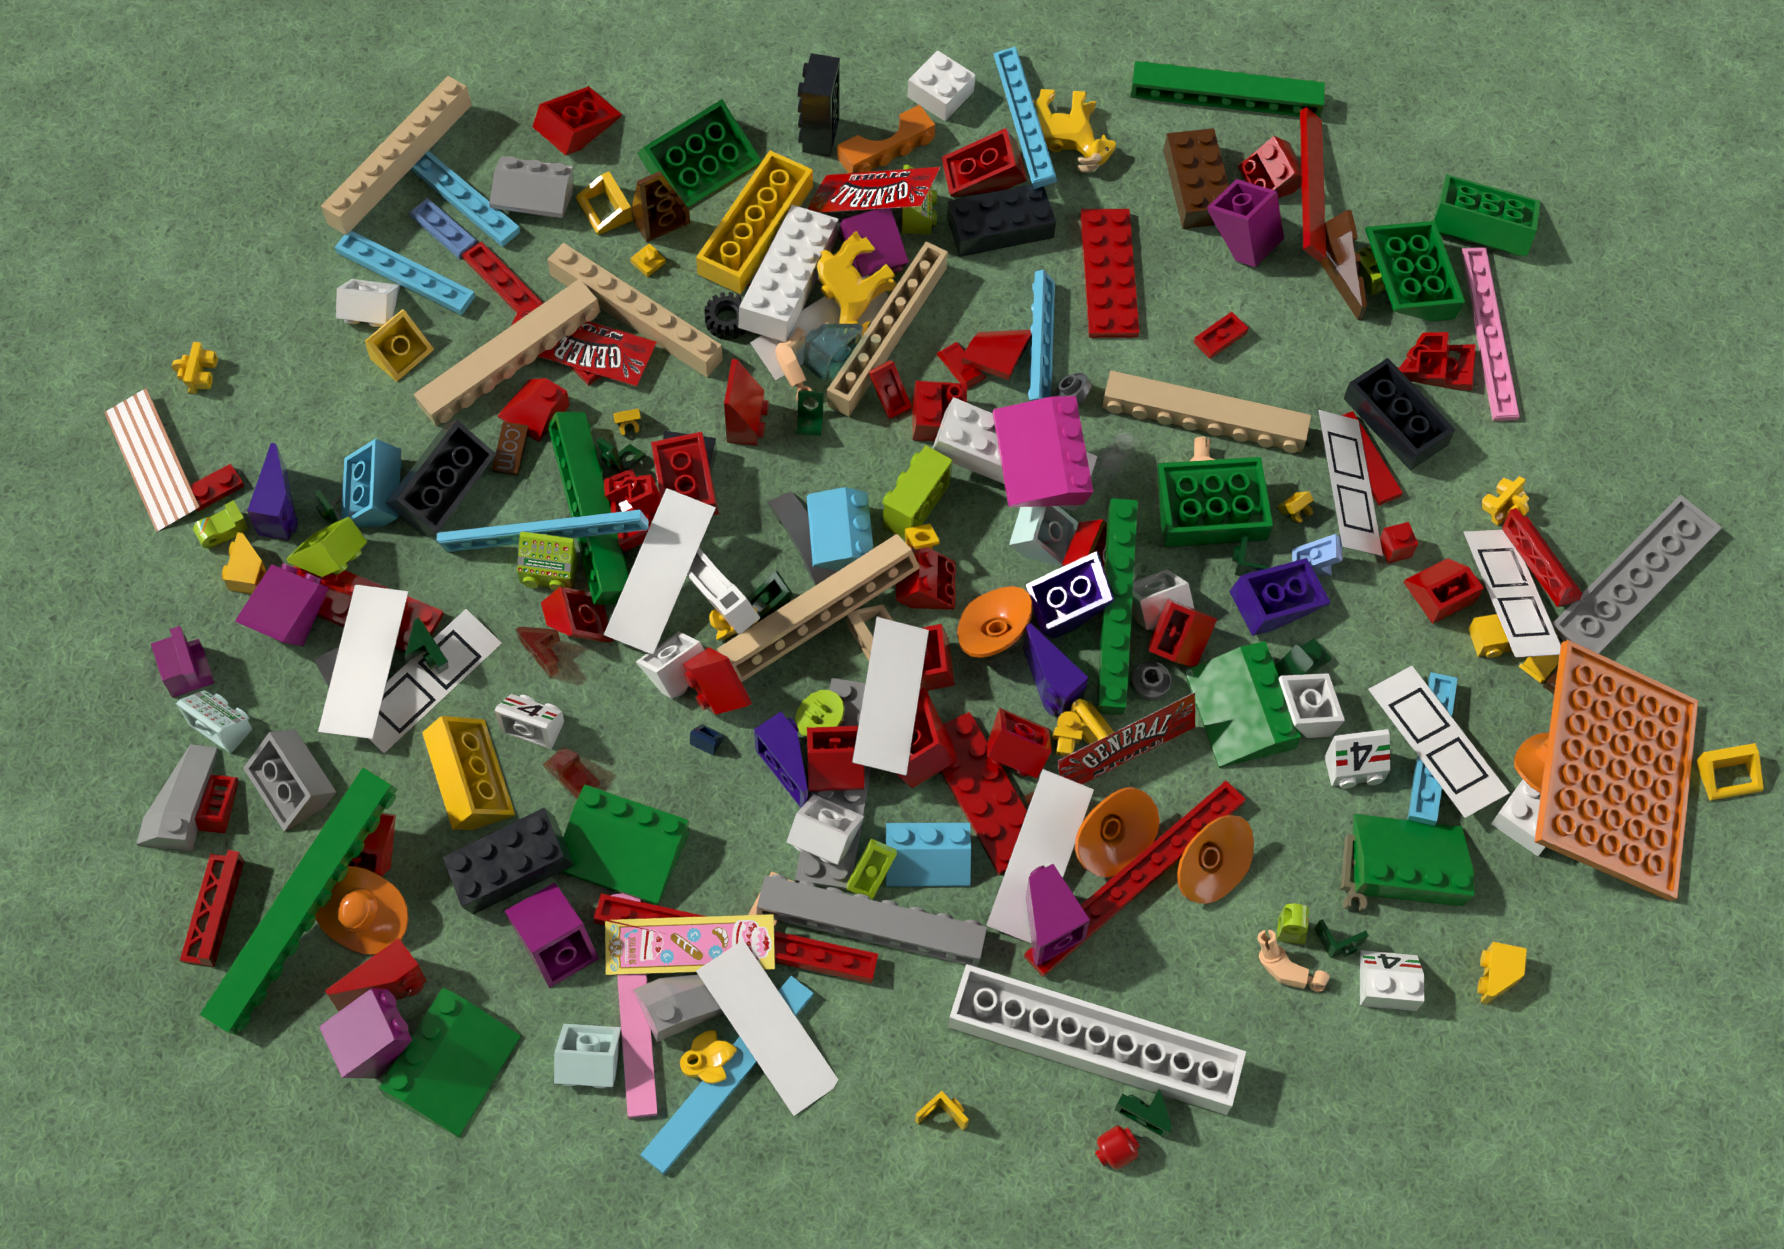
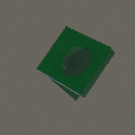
M798 391L796 435L821 436L824 392ZM811 397L817 400L818 406L814 409H808L804 406L803 401Z
M601 437L596 440L602 452L600 455L602 461L619 473L631 469L645 458V454L631 444L617 453L616 448ZM635 454L632 460L628 462L621 461L625 455Z
M320 490L316 491L315 495L319 503L316 508L324 520L329 518L332 524L340 521L341 514L335 510V506L339 501H342V494L328 502Z
M1243 533L1240 546H1235L1232 562H1237L1234 575L1249 574L1248 570L1251 569L1260 571L1270 568L1269 566L1244 561L1249 534Z
M1323 919L1319 920L1314 928L1330 958L1341 953L1345 957L1359 950L1358 946L1364 944L1369 936L1365 930L1336 943Z

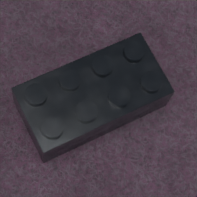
M811 53L809 63H804L802 77L805 78L804 83L800 82L798 86L797 96L801 97L798 103V113H800L798 128H801L798 143H802L803 153L831 157L840 119V58Z
M1031 184L948 201L947 220L959 257L1054 238L1056 219L1044 186L1033 189Z
M1386 358L1349 382L1343 399L1410 471L1449 445L1455 428L1389 358Z
M458 420L447 423L385 504L425 537L437 534L495 457L496 453Z
M546 808L525 816L443 857L460 905L471 914L480 912L574 866L557 820Z

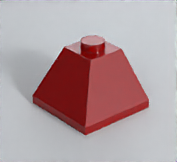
M547 378L528 379L498 414V418L509 423L528 425V436L540 442L549 431L548 425L555 413L565 412L570 406L567 390Z
M559 587L541 602L547 626L572 637L607 643L614 641L613 638L604 635L609 624L604 605L593 604L591 592Z

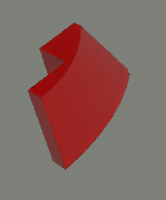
M1031 329L978 332L965 350L961 363L1009 380L1032 338Z
M1423 332L1417 339L1416 345L1408 351L1405 361L1397 368L1410 382L1453 390H1473L1476 344L1450 345L1448 332ZM1450 350L1461 353L1458 361L1453 357H1449Z
M651 475L625 477L622 481H613L611 478L604 479L605 497L611 503V513L641 510L649 521L647 530L618 533L619 546L625 552L643 544L662 497Z

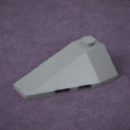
M190 744L145 814L137 845L193 851L198 832L195 817L210 775L213 772L218 747Z
M699 975L659 978L634 989L637 1000L657 1042L724 1013Z

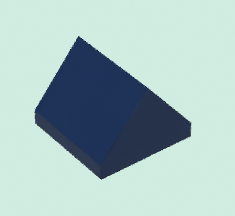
M701 724L691 731L690 745L714 756L725 736Z

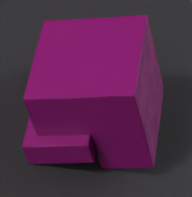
M180 626L169 629L171 637L151 643L162 682L172 698L215 683L199 638L188 642Z

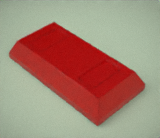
M955 342L936 353V355L959 383H967L968 389L984 380L986 376L981 370L961 363L965 351L958 342Z

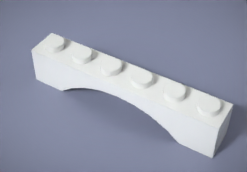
M698 548L687 577L740 635L759 620L760 617L739 589Z

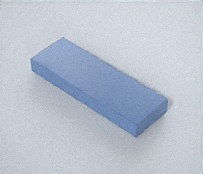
M428 198L409 212L413 220L458 259H461L462 254L478 244L475 238Z

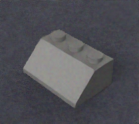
M512 156L500 157L494 171L489 207L563 218L574 190L573 166H566L562 163H545L538 160L516 159Z
M295 729L269 732L243 768L284 832L324 809L336 793Z

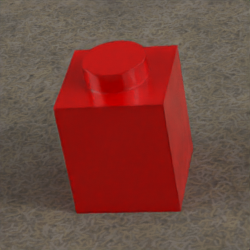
M1409 522L1386 527L1380 536L1382 552L1388 564L1412 558L1418 546L1417 539Z

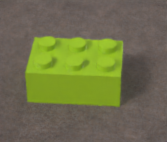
M927 445L924 446L920 453L916 452L910 461V467L907 472L903 471L896 481L897 486L893 491H888L882 501L884 505L882 513L883 528L895 535L898 534L899 537L905 540L906 528L922 525L950 485L952 459Z

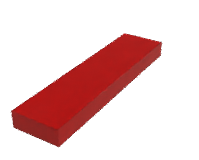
M1353 411L1341 415L1358 420ZM1359 422L1371 493L1379 506L1401 497L1403 492Z

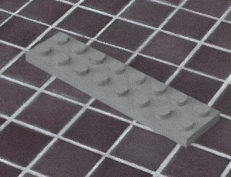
M1680 495L1583 592L1580 600L1573 602L1552 623L1556 635L1563 641L1570 640L1600 654L1718 534L1722 527Z
M831 679L830 690L841 697L846 710L844 720L840 726H859L866 683ZM864 765V790L811 792L810 798L813 795H817L863 816L872 767ZM862 823L847 854L838 865L826 863L819 856L810 852L800 851L795 882L807 881L817 887H832L849 891L846 885L855 868Z

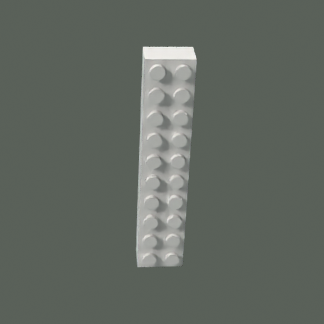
M966 964L948 1023V1028L1157 1093L1158 1089H1160L1164 1096L1224 1115L1228 1114L1233 1105L1246 1051L968 964Z

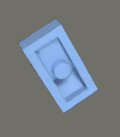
M1334 534L1293 548L1292 562L1307 558L1316 575H1331V565L1342 561L1341 537Z

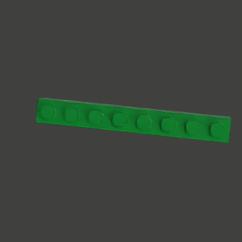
M1135 61L1130 98L1300 117V111L1307 107L1320 118L1324 106L1325 82Z
M556 412L548 425L571 518L611 513L609 501L605 497L603 469L598 463L597 447L593 444L591 424L588 423L585 412ZM618 533L577 538L593 604H617L628 579L627 560L619 546Z
M1111 498L1108 507L1104 571L1115 601L1102 610L1096 709L1099 713L1123 715L1126 709L1138 500Z

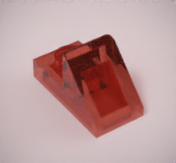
M518 627L516 633L520 643L550 678L559 672L557 666L559 659L551 647L560 641L559 632L555 629Z
M562 747L542 764L576 800L584 784L594 788L600 785L599 780L581 763L579 755L565 747Z

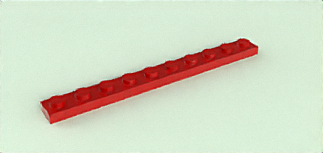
M1227 780L1223 782L1080 905L1090 920L1084 941L1039 966H1036L1034 963L1032 947L1024 953V958L1042 977L1046 976L1180 860L1187 845L1207 824L1219 817L1232 815L1245 803L1246 799Z
M601 893L594 915V923L605 926V921L640 928L612 920L708 916ZM774 931L775 963L872 984L878 953Z

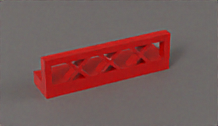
M1517 508L1511 509L1502 530L1558 608L1580 600L1583 593L1527 515L1522 516Z
M228 850L226 856L210 854L180 962L215 967L245 862L239 851ZM216 862L224 863L218 880L213 874ZM217 887L213 904L209 906L205 900L206 894ZM205 904L206 909L202 911L203 905ZM209 914L205 932L202 933L198 928L199 919ZM197 931L199 935L194 938L195 933ZM202 940L198 957L189 956L191 947Z

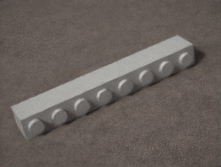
M765 875L756 915L774 914V920L975 967H978L987 929V927L981 926V923L975 920H965L963 922L955 920L951 915L945 913L933 915L926 913L924 909L919 907L903 908L893 901H873L870 897L863 894H855L854 896L843 894V891L837 888L829 887L822 889L807 881L796 883L788 881L786 877L781 875H772L771 877Z

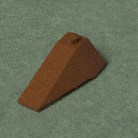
M661 171L637 181L632 203L633 222L646 243L690 224L688 207Z
M1346 210L1325 222L1326 259L1322 260L1320 264L1357 320H1362L1367 303L1363 277L1358 276L1359 262L1361 261L1360 253L1355 254L1354 240L1358 239L1352 210Z

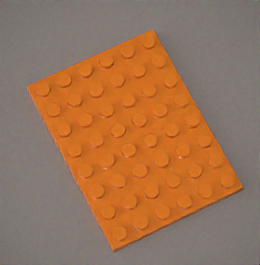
M1570 640L1562 642L1534 842L1668 901L1677 899L1698 700Z

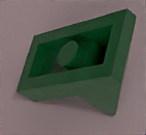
M775 571L747 598L752 607L757 609V614L760 617L758 622L788 604L791 600L792 591L778 571Z
M418 617L414 620L405 653V662H409L425 652L426 654L423 655V658L429 668L433 669L435 667L440 674L449 668L448 660Z
M1313 638L1302 647L1296 644L1275 665L1279 677L1308 675L1330 662L1331 656Z
M1158 1089L1149 1108L1144 1106V1102L1134 1095L1126 1096L1122 1093L1114 1111L1167 1139L1172 1125L1161 1090Z

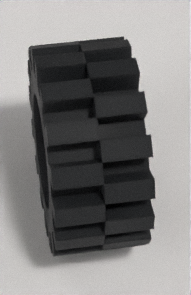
M721 292L719 298L716 294L712 296L713 301L709 299L704 309L707 330H710L713 336L717 333V338L722 339V336L725 335L726 340H730V335H733L734 339L739 337L738 333L743 335L745 330L738 328L739 306L743 301L741 300V295L737 294L734 297L733 292H729V296H725V292ZM730 310L734 311L737 317L732 321H722L718 318V315L722 311Z

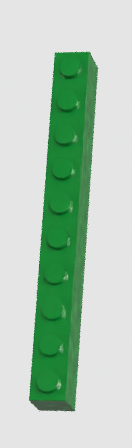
M362 767L199 1015L227 1033L234 1035L242 1032L248 1026L251 1020L249 1015L255 1006H260L267 996L266 990L270 983L280 977L284 969L282 965L288 956L291 957L299 948V939L304 932L309 931L316 921L315 915L320 907H324L331 899V890L337 882H341L345 878L350 861L353 857L359 856L364 848V840L369 833H373L379 826V817L385 809H389L394 803L397 788Z

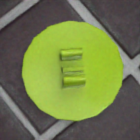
M819 690L810 694L797 709L795 722L800 734L807 738V727L840 726L846 711L844 701L837 693L831 690Z

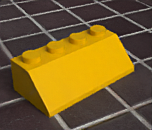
M441 716L422 732L452 830H474L515 816L485 719Z

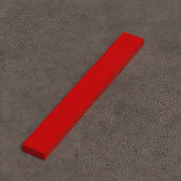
M1306 107L1300 111L1303 250L1321 262L1326 259L1322 120Z
M482 241L462 254L463 260L516 313L518 310L520 311L519 308L522 302L536 306L544 304ZM569 366L588 386L601 377V375Z

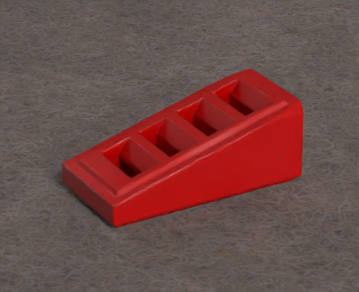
M210 775L195 817L199 831L226 833L239 782L238 777ZM215 786L228 787L227 791L214 790ZM212 797H223L224 800L212 799ZM210 807L221 808L220 811L209 810Z

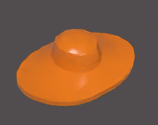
M1002 587L985 593L969 603L960 618L957 629V637L962 650L970 656L980 658L995 655L1012 646L1025 632L1032 615L1033 605L1029 593L1020 587Z
M1548 732L1536 734L1525 740L1518 748L1513 762L1516 771L1522 779L1540 794L1549 737Z
M1126 787L1106 797L1088 814L1078 829L1075 838L1077 858L1086 870L1099 877L1115 876L1154 842L1158 834L1160 819L1158 808L1152 798L1140 789Z
M1234 815L1219 817L1207 824L1187 845L1180 859L1177 872L1179 889L1187 900L1199 904L1216 902L1232 891L1245 877L1250 868L1254 852L1253 831L1245 819Z
M347 866L348 872L345 878L335 884L331 890V899L324 907H320L316 913V921L330 938L342 946L362 954L376 955L398 938L402 940L408 926V907L401 892L391 882L367 869Z

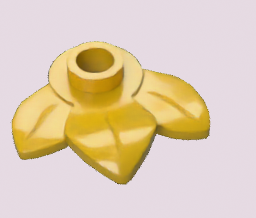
M715 1030L703 1032L693 1040L691 1050L684 1053L681 1057V1071L686 1076L700 1078L705 1083L714 1084L726 1080V1073L722 1066L734 1056L737 1049L726 1041H717ZM698 1059L696 1064H689L690 1061Z

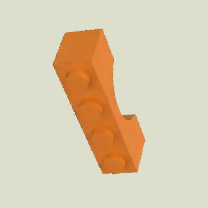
M918 105L899 114V129L892 137L881 141H872L856 135L837 145V159L848 173L870 172L880 165L885 166L889 164L892 159L900 155L905 156L909 154L912 149L920 145H928L935 137V124L921 105Z

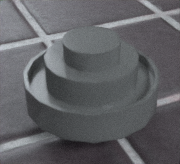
M1084 373L1068 375L1060 382L1055 396H1076L1077 404H1082L1087 399L1091 389V381Z
M1146 661L1139 664L1134 669L1131 677V687L1134 693L1147 701L1162 699L1168 693L1171 685V675L1168 669L1154 661Z

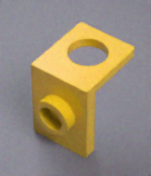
M930 523L905 529V542L909 547L913 546L915 550L925 547L933 550V546L940 544Z
M1559 655L1529 656L1519 667L1542 684L1558 665Z
M943 1091L938 1093L915 1116V1122L919 1124L940 1105L962 1130L968 1127L969 1119L963 1114L965 1110L955 1098L950 1100Z

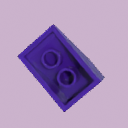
M271 443L247 512L259 536L289 541L291 533H295L297 530L298 518L295 514L287 469L276 443Z
M1094 552L1026 584L1041 632L1051 638H1057L1077 629L1115 601L1098 552Z
M1307 558L1241 575L1229 591L1252 636L1276 630L1331 603Z
M1031 623L1027 625L1023 644L1025 657L1044 709L1050 715L1055 714L1059 717L1062 713L1071 711L1072 704L1076 700L1084 699L1088 677Z
M779 712L754 729L755 751L798 806L802 808L808 801V789L797 733L799 729L792 718H786L782 712Z

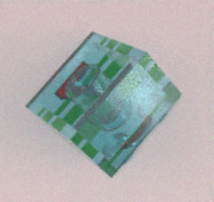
M822 324L817 330L812 329L805 337L803 365L824 383L828 382L841 370L861 340L863 326L860 324Z

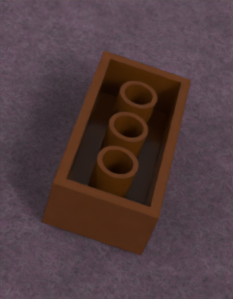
M1215 129L1167 133L1163 151L1182 229L1215 225L1207 207L1229 187Z

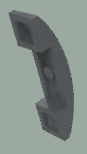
M790 491L768 501L778 522L782 523L802 557L803 564L814 584L817 585L838 572L813 566L808 513L798 498Z

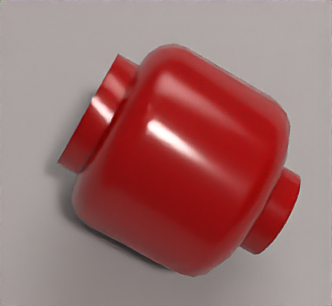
M1116 1125L1097 1138L1099 1149L1095 1151V1154L1104 1167L1109 1164L1113 1169L1119 1170L1138 1157L1137 1149L1141 1146L1128 1127L1124 1129L1122 1126Z

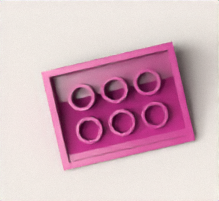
M1076 396L1047 397L994 409L993 418L1009 508L1084 505L1093 493V486Z

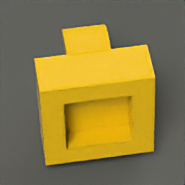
M651 244L646 245L630 258L631 263L647 278L666 264V259Z
M639 408L613 413L614 422H622L619 426L621 435H625L624 427L628 423L634 426L635 433L639 432V425L635 421V419H641Z
M1309 491L1296 492L1277 507L1283 515L1291 514V519L1294 522L1301 523L1303 520L1300 516V511L1302 510L1306 516L1312 515L1313 510L1308 504L1314 499Z

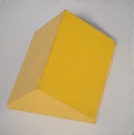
M404 309L365 340L370 360L395 381H399L434 350Z

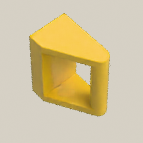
M610 171L600 175L576 196V200L597 235L633 221L631 206ZM605 192L615 212L601 223L588 199Z
M1078 699L1072 704L1071 712L1079 716L1081 720L1079 731H1083L1082 738L1088 745L1114 733L1092 702Z
M1756 743L1703 752L1696 761L1710 801L1762 792L1764 789L1760 756ZM1746 764L1752 782L1716 789L1714 769Z

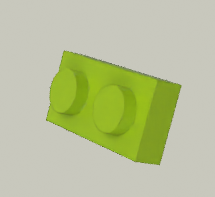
M870 839L847 882V890L856 894L866 895L872 900L894 861L897 850L874 839Z

